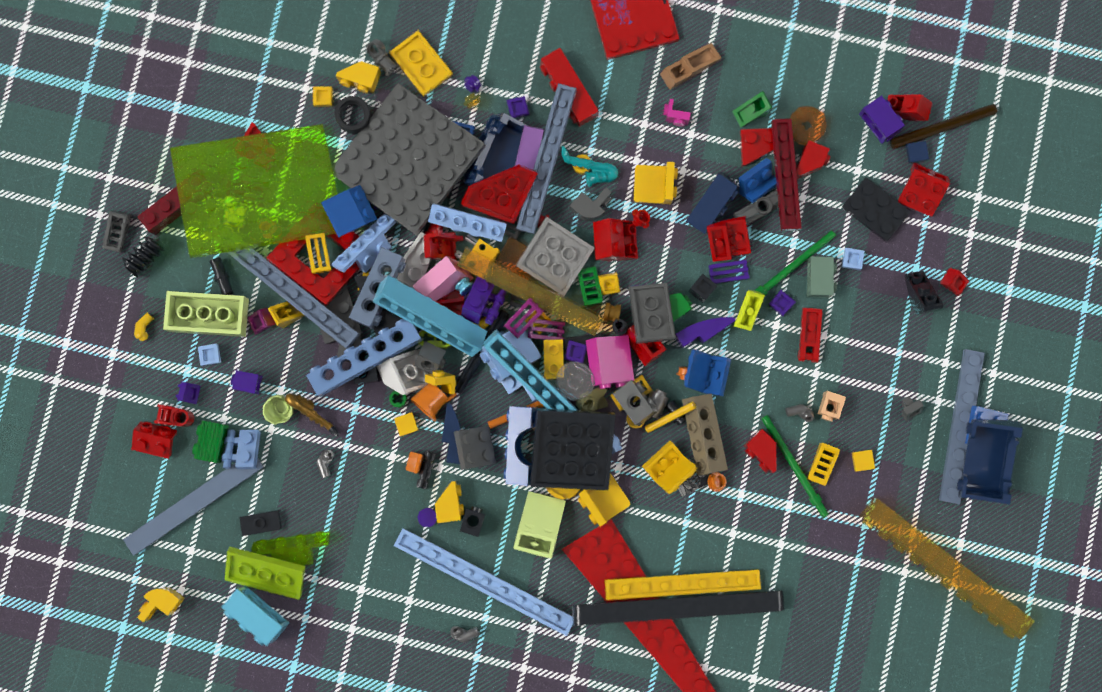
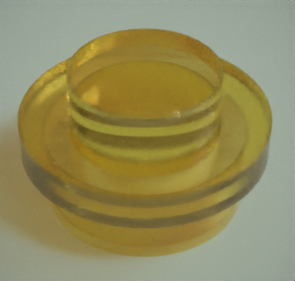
M470 94L464 98L466 102L463 105L467 106L468 109L481 102L480 95Z

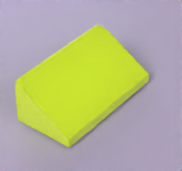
M747 291L735 321V327L749 331L752 330L765 297L764 294L758 291Z

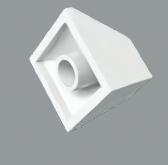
M418 350L389 358L376 366L385 385L405 395L422 389L428 384L425 382V374H428V372L414 366L419 354Z

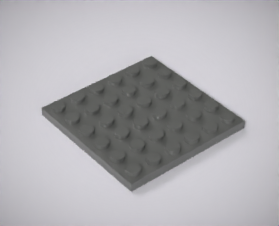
M397 84L372 115L367 127L358 133L329 170V173L349 188L361 185L370 203L417 236L428 222L432 204H442L486 145L403 86Z

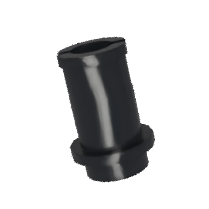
M673 400L665 406V409L671 413L679 409V406ZM685 414L675 419L674 424L677 423L679 426L685 422Z

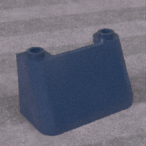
M506 113L492 115L488 119L479 139L485 143L486 147L466 171L462 182L470 186L514 167L524 125L526 124Z
M972 419L971 423L967 422L966 434H969L963 474L962 479H958L957 490L960 491L961 497L1010 504L1012 495L1008 493L1010 492V487H1012L1011 477L1016 447L1019 445L1017 437L1021 438L1023 431L1019 421Z

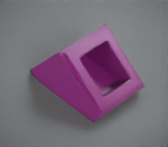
M268 308L259 309L247 317L254 334H258L276 324Z

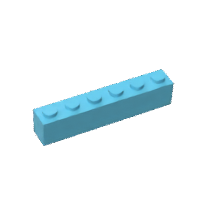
M389 275L379 284L373 300L374 303L471 357L482 349L487 331L479 325L466 320L463 316L452 312L447 307L438 304L431 298L415 291V289L408 287Z
M497 329L483 342L484 348L547 409L579 411Z

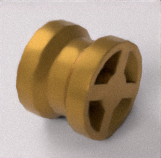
M606 302L603 321L611 320L614 322L616 319L619 320L621 305L617 304L614 306Z

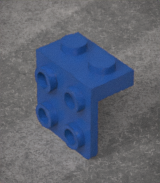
M693 349L689 356L688 369L684 378L685 387L704 394L723 397L731 359L712 356Z

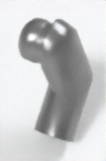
M803 404L785 408L787 417L798 415L806 422H811L814 419L813 411Z
M324 450L317 460V466L322 479L331 476L328 468L334 457V453L331 450Z
M453 626L450 630L452 638L463 643L480 636L477 627L467 631L458 626Z

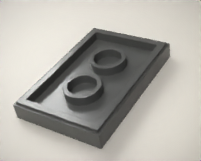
M667 283L629 286L636 344L675 340Z

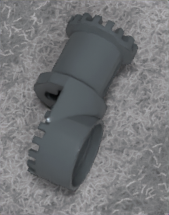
M374 39L367 44V53L375 60L374 64L378 65L386 73L387 77L392 75V72L394 73L399 65L395 64L387 56L388 53L383 42L379 39ZM373 45L378 48L379 53L374 49Z

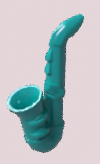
M561 146L564 162L592 170V172H585L588 187L596 183H609L618 177V169L615 165L569 156L565 147Z

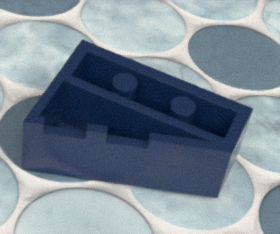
M722 172L718 173L686 222L705 234L707 226L717 223L714 221L717 216L720 215L722 217L727 210L726 203L728 200L731 199L733 201L739 192L737 190L739 184Z

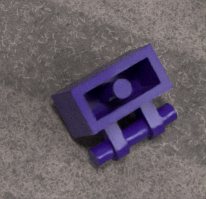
M882 95L863 107L859 113L881 144L889 142L905 126L901 116L893 111L891 103L884 99Z
M477 276L462 307L461 316L477 325L482 316L487 317L485 322L492 325L499 315L498 310L500 306L505 302L506 291L500 289L498 294H493L495 283ZM489 302L493 303L491 308H486Z

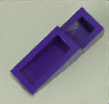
M721 317L701 321L676 333L675 339L682 348L697 338L703 344L736 320L734 317Z

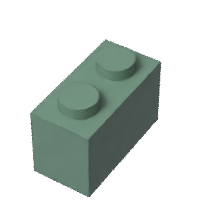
M811 256L807 259V297L830 298L836 293L837 283L834 281V274L837 272V263L834 262V257Z

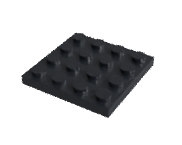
M536 408L530 486L609 490L616 414L613 412Z

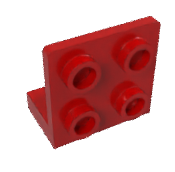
M913 163L911 175L898 198V202L926 215L933 216L950 185L949 177Z

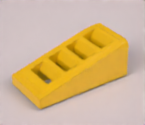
M820 443L807 479L826 486L840 449ZM823 451H828L832 453V455L828 456L826 454H823ZM820 458L829 460V464L819 461ZM817 465L826 467V471L818 469ZM814 472L824 475L823 479L814 476Z

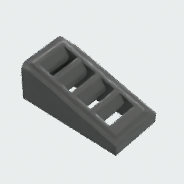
M115 210L109 211L102 248L122 252L132 218L131 214ZM116 218L123 219V222L116 221ZM114 225L120 226L121 230L113 228ZM111 234H120V237L111 236ZM109 241H117L118 245L111 244Z

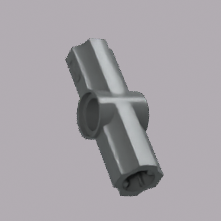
M777 190L733 214L734 218L746 216L748 225L778 209ZM758 204H763L766 207V211H761L758 208Z

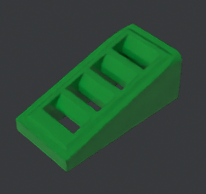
M596 266L581 269L578 278L584 307L603 304ZM593 273L591 277H582V274ZM594 280L595 282L593 284L584 285V282ZM596 287L595 291H585V289ZM597 294L598 298L587 299V296Z

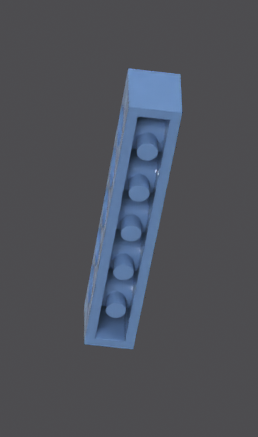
M401 319L395 323V327L391 329L387 327L379 331V335L375 338L368 337L361 341L362 345L346 349L344 355L331 357L324 366L317 365L310 369V373L306 376L317 396L321 397L389 358L421 342L422 339L414 324ZM398 332L402 333L403 339L400 342H395L393 336ZM379 342L386 343L384 351L379 352L376 350ZM367 351L369 353L368 359L360 361V353ZM345 361H351V368L344 371L342 364ZM328 370L334 371V377L331 380H326L325 373Z

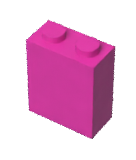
M628 335L597 337L586 340L592 386L606 389L611 388V384H616L617 388L623 387L630 380L634 381Z

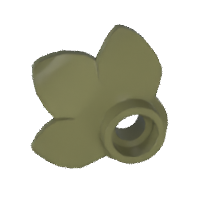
M598 387L590 393L581 394L576 401V406L581 411L594 412L595 410L607 407L608 403L603 397L607 389H600Z

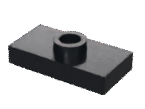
M279 510L239 517L242 536L282 529Z

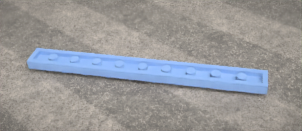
M402 528L394 544L395 547L563 635H568L573 625V616Z

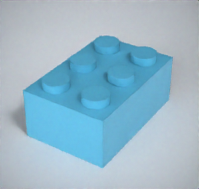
M247 586L237 588L221 607L225 610L224 614L228 618L236 619L240 623L239 627L247 633L250 631L255 636L254 639L261 645L265 644L267 646L273 643L290 624Z

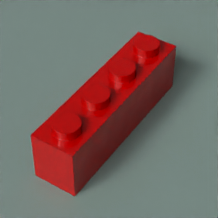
M561 48L541 58L540 70L544 76L549 77V84L554 92H556L558 84L577 88L569 115L573 124L577 123L580 127L599 115V110Z

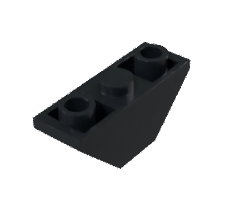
M924 271L905 274L910 304L917 315L934 312L944 307Z

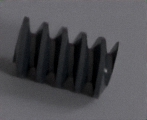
M144 236L146 243L138 242L141 247L140 249L133 247L135 254L127 253L130 258L129 260L124 257L122 258L125 268L137 278L138 274L136 271L143 273L142 266L148 268L150 266L148 261H155L153 255L160 256L158 249L165 251L154 239Z

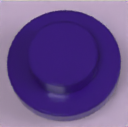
M471 75L464 79L465 88L469 92L478 93L482 85L476 76Z

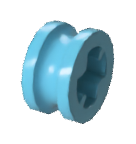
M468 277L460 280L455 286L457 291L460 290L461 296L470 292L473 286V282H469L470 279Z

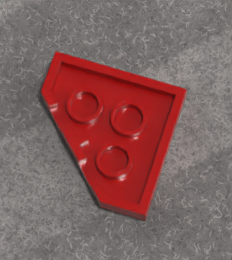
M518 164L470 185L461 204L470 209L514 224L538 173L536 170Z

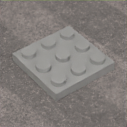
M546 217L515 266L565 296L595 248Z

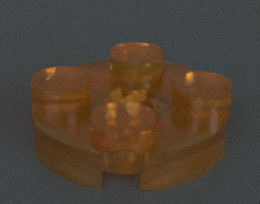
M799 107L789 118L792 120L793 139L799 144L805 145L808 140L817 142L825 133V114L814 107ZM802 122H810L812 128L809 127L808 130H805V126L802 125Z

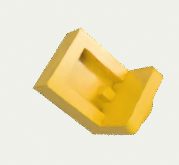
M434 370L432 374H425V382L435 386L441 385L443 392L455 394V375L442 370Z

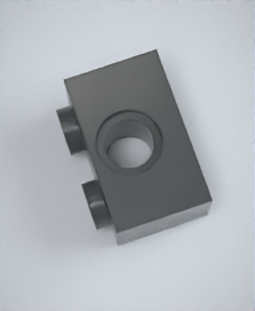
M630 380L613 395L636 426H640L658 413L655 409L657 405L651 397L647 398L644 394L646 390L639 381L636 383V381ZM636 397L641 399V404L638 407L633 405V400Z

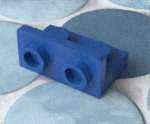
M767 158L739 177V193L752 203L777 186L776 178L772 176V161Z

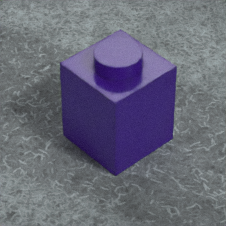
M236 370L235 374L231 377L232 389L259 395L263 376Z

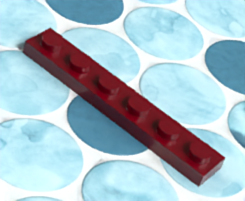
M773 119L771 121L780 228L781 231H800L802 227L792 120Z

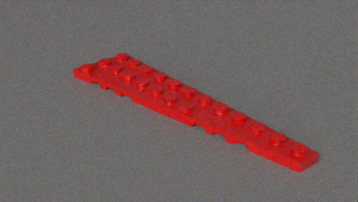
M612 519L562 548L563 552L606 602L659 599V597L606 600L605 580L646 577ZM672 619L624 622L682 692H715Z

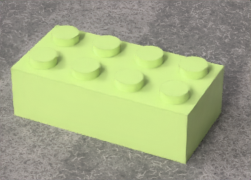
M167 291L163 330L177 333L246 337L249 299L245 296Z

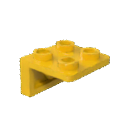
M667 162L666 166L637 165L634 176V202L671 204L673 198L677 197V187H674V179H677L678 168H674L675 162Z
M671 441L666 443L642 465V468L654 482L668 494L675 492L697 470L695 464L688 460Z
M610 474L609 490L584 489L578 493L580 497L577 500L583 509L588 508L591 513L588 516L594 525L598 523L599 526H602L606 521L630 506V501L612 474Z

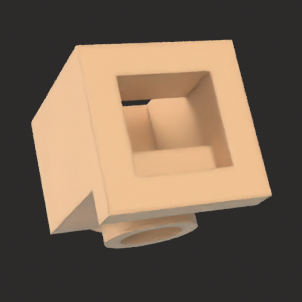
M829 391L824 392L818 414L822 415L821 419L833 422V419H839L846 397ZM828 404L832 405V411L827 410Z

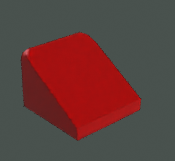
M952 268L948 269L940 281L942 286L957 296H960L969 283V280L959 270Z

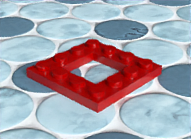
M316 203L266 258L326 307L360 268L354 262L345 272L333 268L324 279L317 273L312 274L311 269L296 257L306 246L305 236L317 234L321 231L343 250H346L360 236L352 231L338 237L325 209Z

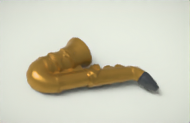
M288 393L285 396L286 403L309 417L310 421L314 420L316 424L319 423L320 427L324 426L331 434L339 436L336 427L317 414L312 400H307L305 397L293 393Z

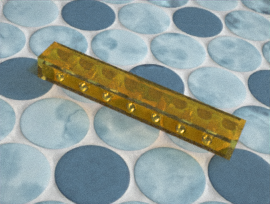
M469 247L465 248L457 266L525 301L531 297L540 308L593 336L596 335L604 320L602 315Z

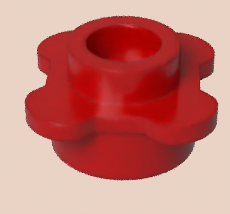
M634 209L632 211V224L635 227L641 226L647 229L649 227L650 214L643 209L639 211Z

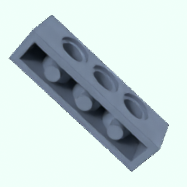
M381 247L349 316L351 320L371 329L379 325L383 307L375 303V309L367 311V305L374 300L375 288L387 277L383 276L385 268L390 267L392 272L389 276L396 279L399 273H403L406 267L403 256Z

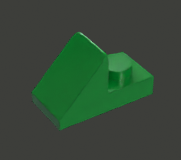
M762 91L732 112L740 127H745L757 118L765 117L773 107L764 91Z

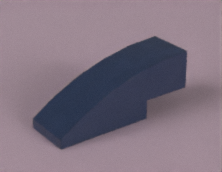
M447 404L442 442L449 443L447 463L460 464L454 432L462 429L452 404Z

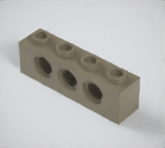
M712 394L683 399V406L692 401L696 404V409L686 413L685 416L698 476L728 470Z

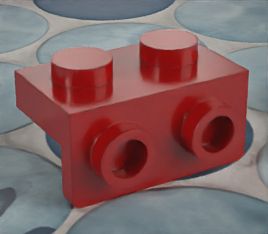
M432 230L431 234L424 235L425 258L442 260L448 256L456 260V242L462 241L463 236L456 235V232L443 233V230Z
M141 421L133 429L131 450L169 459L172 455L173 438L177 435V430L171 429L168 426H159L151 422Z

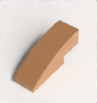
M710 43L683 56L680 61L666 67L660 75L671 90L712 66L721 57L713 44Z

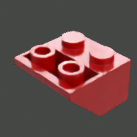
M608 218L593 222L596 260L619 261L638 259L636 227L632 224V221Z

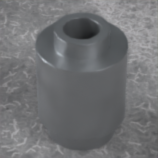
M656 389L655 392L651 391L649 395L657 405L655 409L658 413L652 416L657 419L659 415H662L669 399L666 397L667 393Z

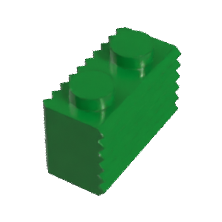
M202 421L196 431V435L199 436L198 442L194 443L192 454L195 455L194 459L221 463L225 446L224 439L227 436L229 425Z

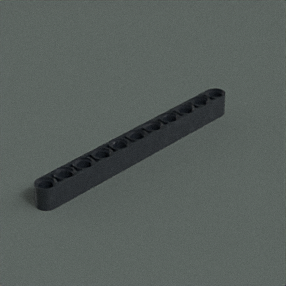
M783 591L572 605L574 626L785 611Z

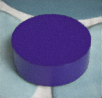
M432 508L422 509L418 514L419 524L423 527L433 526L437 522L436 511Z

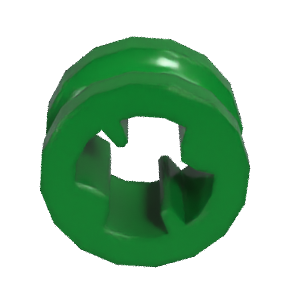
M393 391L389 397L391 405L397 408L405 406L407 395H403V398H401L403 402L401 404L399 402L395 404L393 401L395 398L393 397L395 395L400 396L401 394Z

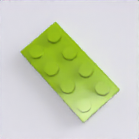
M229 547L226 557L225 581L300 600L306 566Z

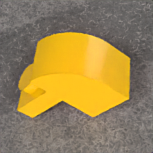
M168 587L151 590L143 596L149 603L145 602L139 610L141 613L137 618L142 622L149 621L157 609H160L167 616L172 615L185 598L174 589Z

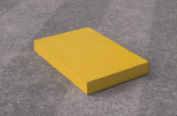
M419 30L389 52V55L423 97L453 75L452 71Z

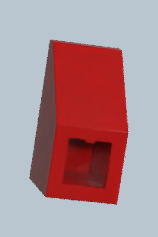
M922 94L888 95L887 100L891 103L893 111L900 115L902 119L928 121L932 102Z
M759 429L743 445L746 448L745 453L752 459L756 458L760 462L759 467L764 472L774 473L776 471V442L763 429Z

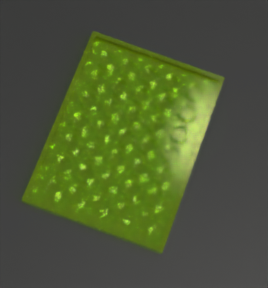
M323 124L170 148L190 258L305 239L306 235L324 233L325 235L336 234L321 203L337 195Z

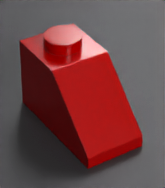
M808 140L796 166L797 179L819 171L823 165L826 166L830 159V155H828L830 148Z

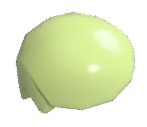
M273 395L263 405V415L271 424L285 423L292 417L294 408L286 403L284 395Z

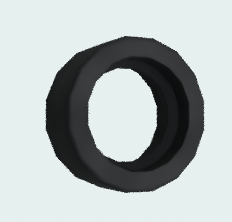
M358 96L345 97L335 107L334 115L337 124L343 131L349 134H358L367 127L372 117L368 104ZM354 104L363 109L364 119L358 125L351 126L343 121L342 113L347 106Z

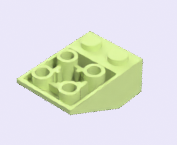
M528 491L513 549L551 559L566 501Z

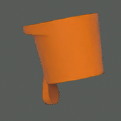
M428 383L411 398V401L435 422L437 420L435 417L437 412L444 404L456 397L457 394H450L447 397L437 386Z

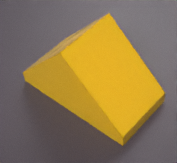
M287 301L268 308L275 323L281 328L305 316Z

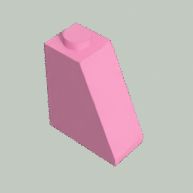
M446 256L419 279L413 287L422 295L437 301L454 291L456 284L460 280L468 277L471 281L473 276L463 263Z

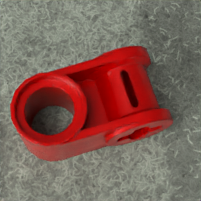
M157 404L159 409L154 423L189 427L193 424L194 414L191 411ZM185 413L186 420L181 423L180 416Z

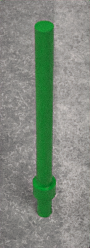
M833 231L827 233L763 286L760 285L754 291L761 292L766 296L771 288L836 237Z
M769 416L762 417L761 420L810 497V503L812 506L815 505L822 518L826 517L829 513L821 502L822 498L819 493L816 494Z

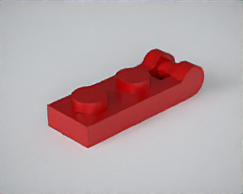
M802 308L798 361L811 360L813 363H818L823 309ZM806 347H813L812 353L806 352Z

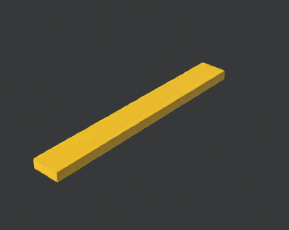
M760 570L605 580L606 600L761 589Z

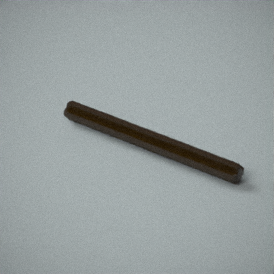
M991 104L892 138L890 140L891 148L896 149L992 116L998 112L995 104Z

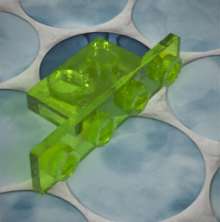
M319 531L314 534H298L292 537H278L270 540L261 539L253 542L251 552L260 555L271 553L272 558L302 566L314 564L312 547L329 545L331 535L329 531Z

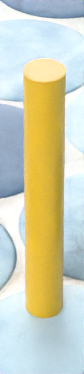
M692 401L646 425V432L650 433L696 409V404Z

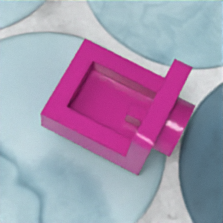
M670 99L669 103L664 106L663 115H666V122H672L675 126L688 125L691 113L672 110L674 99Z

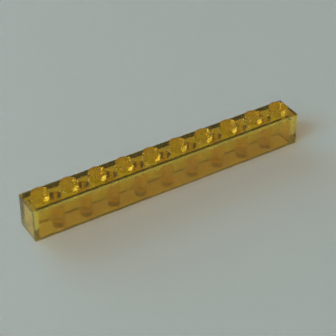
M872 498L859 515L866 527L876 529L878 531L877 535L883 540L887 541L889 539L894 543L893 548L900 553L905 552L910 556L908 559L915 565L921 564L925 568V573L932 578L935 576L941 580L940 584L943 587L957 592L955 595L963 602L968 601L971 603V608L980 615L982 613L988 617L987 621L995 627L999 625L1003 628V633L1009 638L1021 640L1035 622L878 498Z

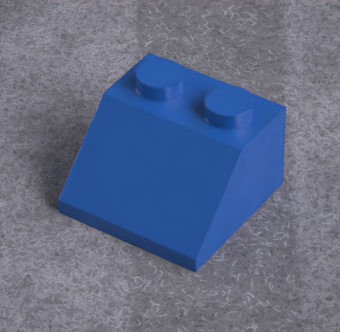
M361 185L350 188L321 202L338 237L377 220Z

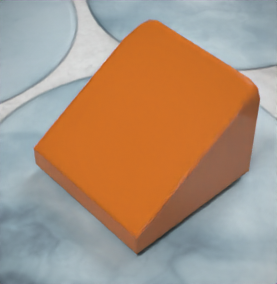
M410 452L406 470L419 474L424 455Z

